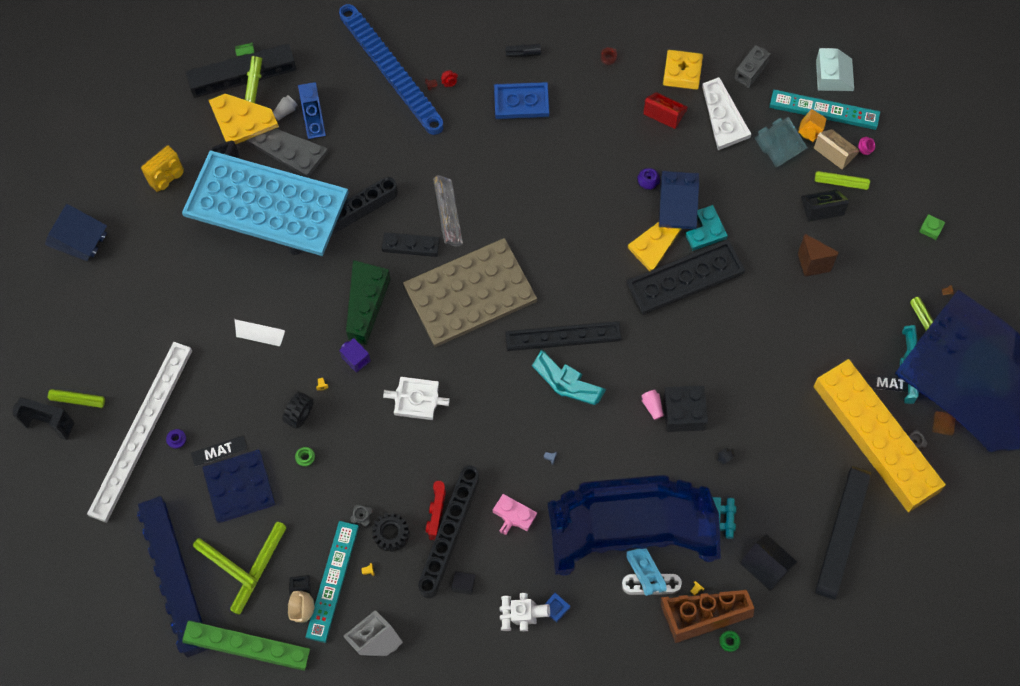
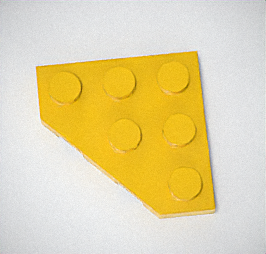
M223 94L209 100L226 142L232 140L235 144H238L279 127L270 108L228 94Z

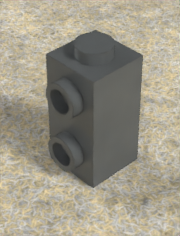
M755 45L736 69L734 80L750 88L767 66L770 53L766 49Z

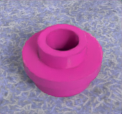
M862 137L858 148L863 155H869L875 150V142L872 138Z

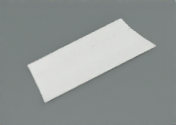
M235 319L236 337L275 346L281 345L285 330Z

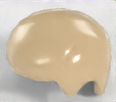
M293 591L288 603L289 619L299 623L307 622L314 613V599L307 592Z

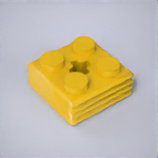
M668 50L663 85L697 90L699 88L703 54Z
M169 145L141 166L148 184L156 192L166 189L169 183L181 177L184 171L177 153Z

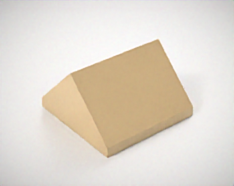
M832 129L820 132L814 146L816 151L842 170L860 152L857 147Z

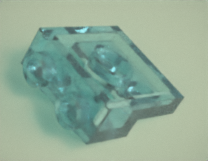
M789 117L784 120L782 118L777 119L772 123L773 127L768 129L766 126L758 131L759 135L755 137L763 153L767 152L775 167L780 166L807 149Z

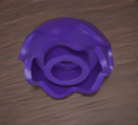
M645 168L639 172L637 177L638 183L644 189L651 190L660 184V175L655 169Z

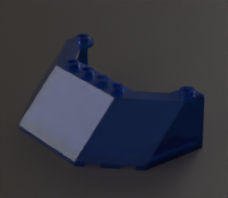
M664 475L584 482L579 485L578 490H569L561 495L560 500H551L547 503L555 575H569L575 570V562L592 552L604 553L608 550L625 551L629 548L645 549L650 546L666 547L667 545L674 544L697 551L699 558L705 562L721 559L719 512L708 487L701 486L698 489L692 487L690 482L682 480L673 482L669 480L668 476Z

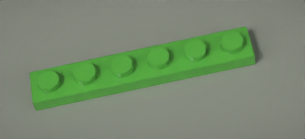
M188 621L182 643L305 671L310 651L309 648L193 621Z

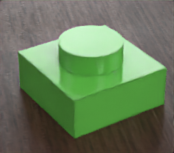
M253 42L235 46L237 56L254 53Z
M928 214L919 232L937 240L945 222Z

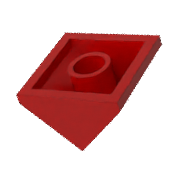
M656 92L646 97L643 114L676 129L688 107Z

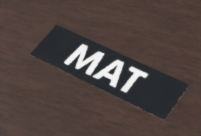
M864 373V379L872 389L908 392V378Z
M242 435L191 452V456L196 467L247 449V445Z

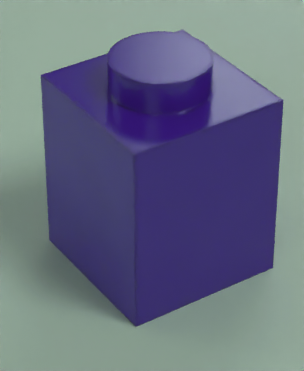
M354 338L350 342H345L339 350L341 358L356 373L371 361L369 353Z

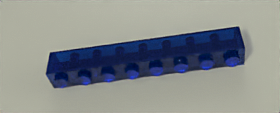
M161 496L138 504L140 511L137 512L140 523H144L145 526L142 532L145 540H149L151 546L148 548L151 559H155L156 566H153L156 577L161 579L162 584L159 585L161 594L166 596L168 602L165 603V608L168 615H171L173 622H170L172 631L178 635L179 641H176L177 648L180 653L183 652L188 658L209 650L208 648L182 643L188 621L203 624L166 502Z

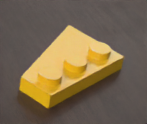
M658 222L628 244V249L649 271L654 270L682 229L659 227Z

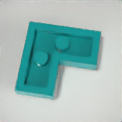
M713 205L698 210L697 219L701 227L690 230L685 235L692 251L726 240L728 237Z

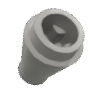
M289 95L283 97L273 111L277 121L295 111V108L298 106Z

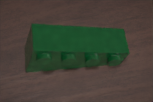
M353 260L346 327L349 341L354 338L358 343L367 345L391 281L389 269Z

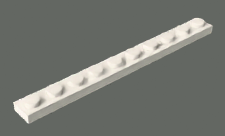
M173 342L87 513L88 516L105 523L108 522L192 353L190 347Z

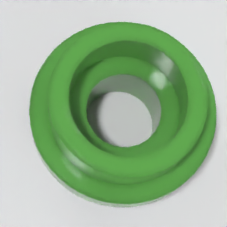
M309 447L300 448L295 454L296 462L303 467L311 465L315 460L314 451ZM304 455L309 456L307 460L302 459Z

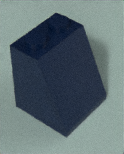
M66 203L50 230L45 245L88 261L89 257L94 258L99 248L96 247L98 241L103 242L107 232H105L107 225Z

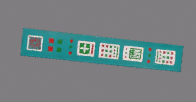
M774 89L769 107L807 115L813 109L825 117L826 120L874 130L877 129L880 111Z
M342 521L338 523L315 602L314 613L311 616L305 636L306 639L323 643L327 642L358 533V525Z

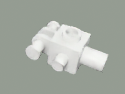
M520 593V600H511V596H501L502 606L500 607V612H503V615H500V620L502 621L501 631H511L510 621L520 625V631H528V624H537L538 617L550 616L549 604L536 605L533 600L528 599L527 593Z

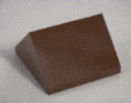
M807 234L804 235L798 251L805 277L831 272L839 252Z

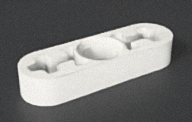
M629 574L624 577L622 589L625 593L629 595H645L644 591L640 590V585H635L634 589H630L626 585L629 583V580H633L634 584H640L636 574ZM661 574L665 583H669L672 579L678 585H675L674 589H671L670 585H666L667 590L660 593L656 591L652 595L678 593L682 585L680 577L676 574Z

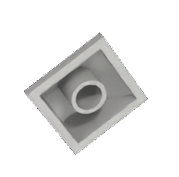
M376 610L343 636L359 655L387 656L396 651L398 646L403 643L392 626Z

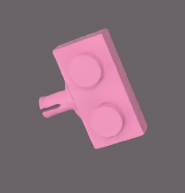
M502 494L493 509V513L505 521L499 530L501 533L504 532V535H507L511 526L520 527L528 531L537 517V512Z

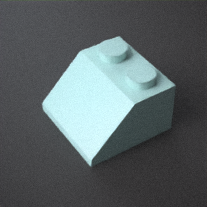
M820 48L816 59L818 91H854L852 58L839 49Z

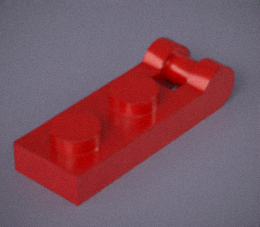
M436 481L433 484L435 500L430 503L429 514H432L431 521H427L426 533H429L430 540H435L441 524L446 496L445 485L442 481Z

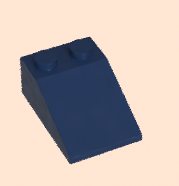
M662 171L659 227L697 228L699 173Z

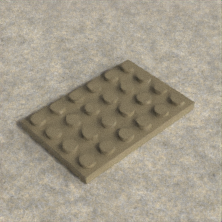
M505 238L403 282V286L434 347L537 302V297Z

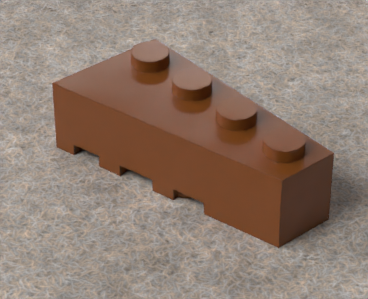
M747 590L720 592L719 594L710 595L705 593L699 596L683 595L677 598L661 597V607L675 643L752 618L755 609Z

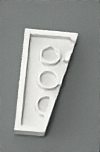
M718 77L703 83L702 88L717 149L720 150L751 138L747 125L720 78Z

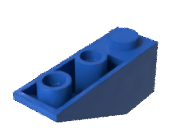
M316 82L298 85L308 139L326 136Z

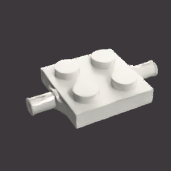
M400 377L399 386L396 391L384 390L383 398L395 399L394 415L433 420L437 405L449 406L450 398L438 397V381Z

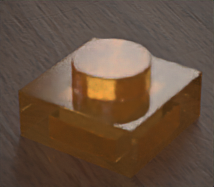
M936 411L932 432L952 436L956 415Z

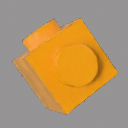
M811 109L801 120L798 133L803 138L814 142L819 133L823 132L826 118Z

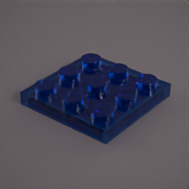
M259 449L202 467L218 523L276 505Z

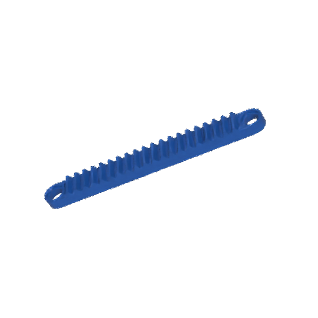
M351 4L343 5L339 10V14L344 25L426 131L432 135L441 133L443 130V120L435 107L432 106L431 102L420 91V88L416 86V83L412 81L407 71L405 72L404 68L401 67L400 62L397 61L396 57L385 46V43L382 42L381 38L370 27V24L367 23L362 14ZM347 11H351L353 13L349 17L344 16V13ZM431 122L439 123V126L436 128H432L429 125Z

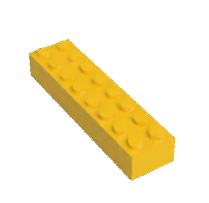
M849 359L817 378L813 386L908 513L943 490L946 484Z

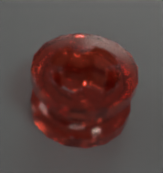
M610 47L604 48L601 52V62L605 65L613 64L616 61L617 52Z

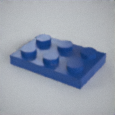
M548 82L494 84L495 119L549 117Z

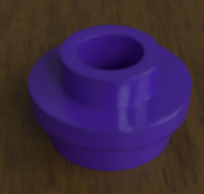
M172 430L168 433L166 442L171 448H181L186 442V435L182 430ZM175 436H179L178 440L173 441Z

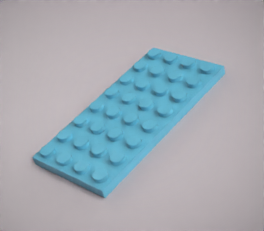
M209 151L182 214L184 217L323 256L349 192L346 188Z

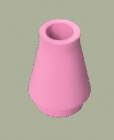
M651 390L641 395L643 404L654 420L665 416L660 394L656 390Z

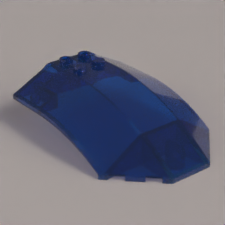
M958 290L903 361L895 375L953 416L984 445L988 452L1006 449L1007 451L1020 449V334L994 313Z

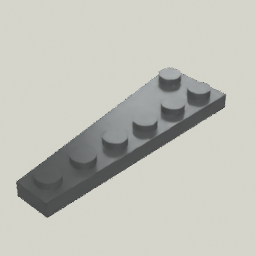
M276 128L244 141L309 178L328 154L326 147Z

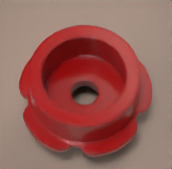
M451 70L444 72L441 76L442 84L445 87L454 86L457 83L458 75Z

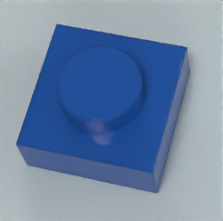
M556 593L545 603L550 606L549 617L556 623L570 609V605Z

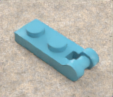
M646 547L627 551V559L643 587L644 594L648 596L656 591L660 593L667 590L666 583Z

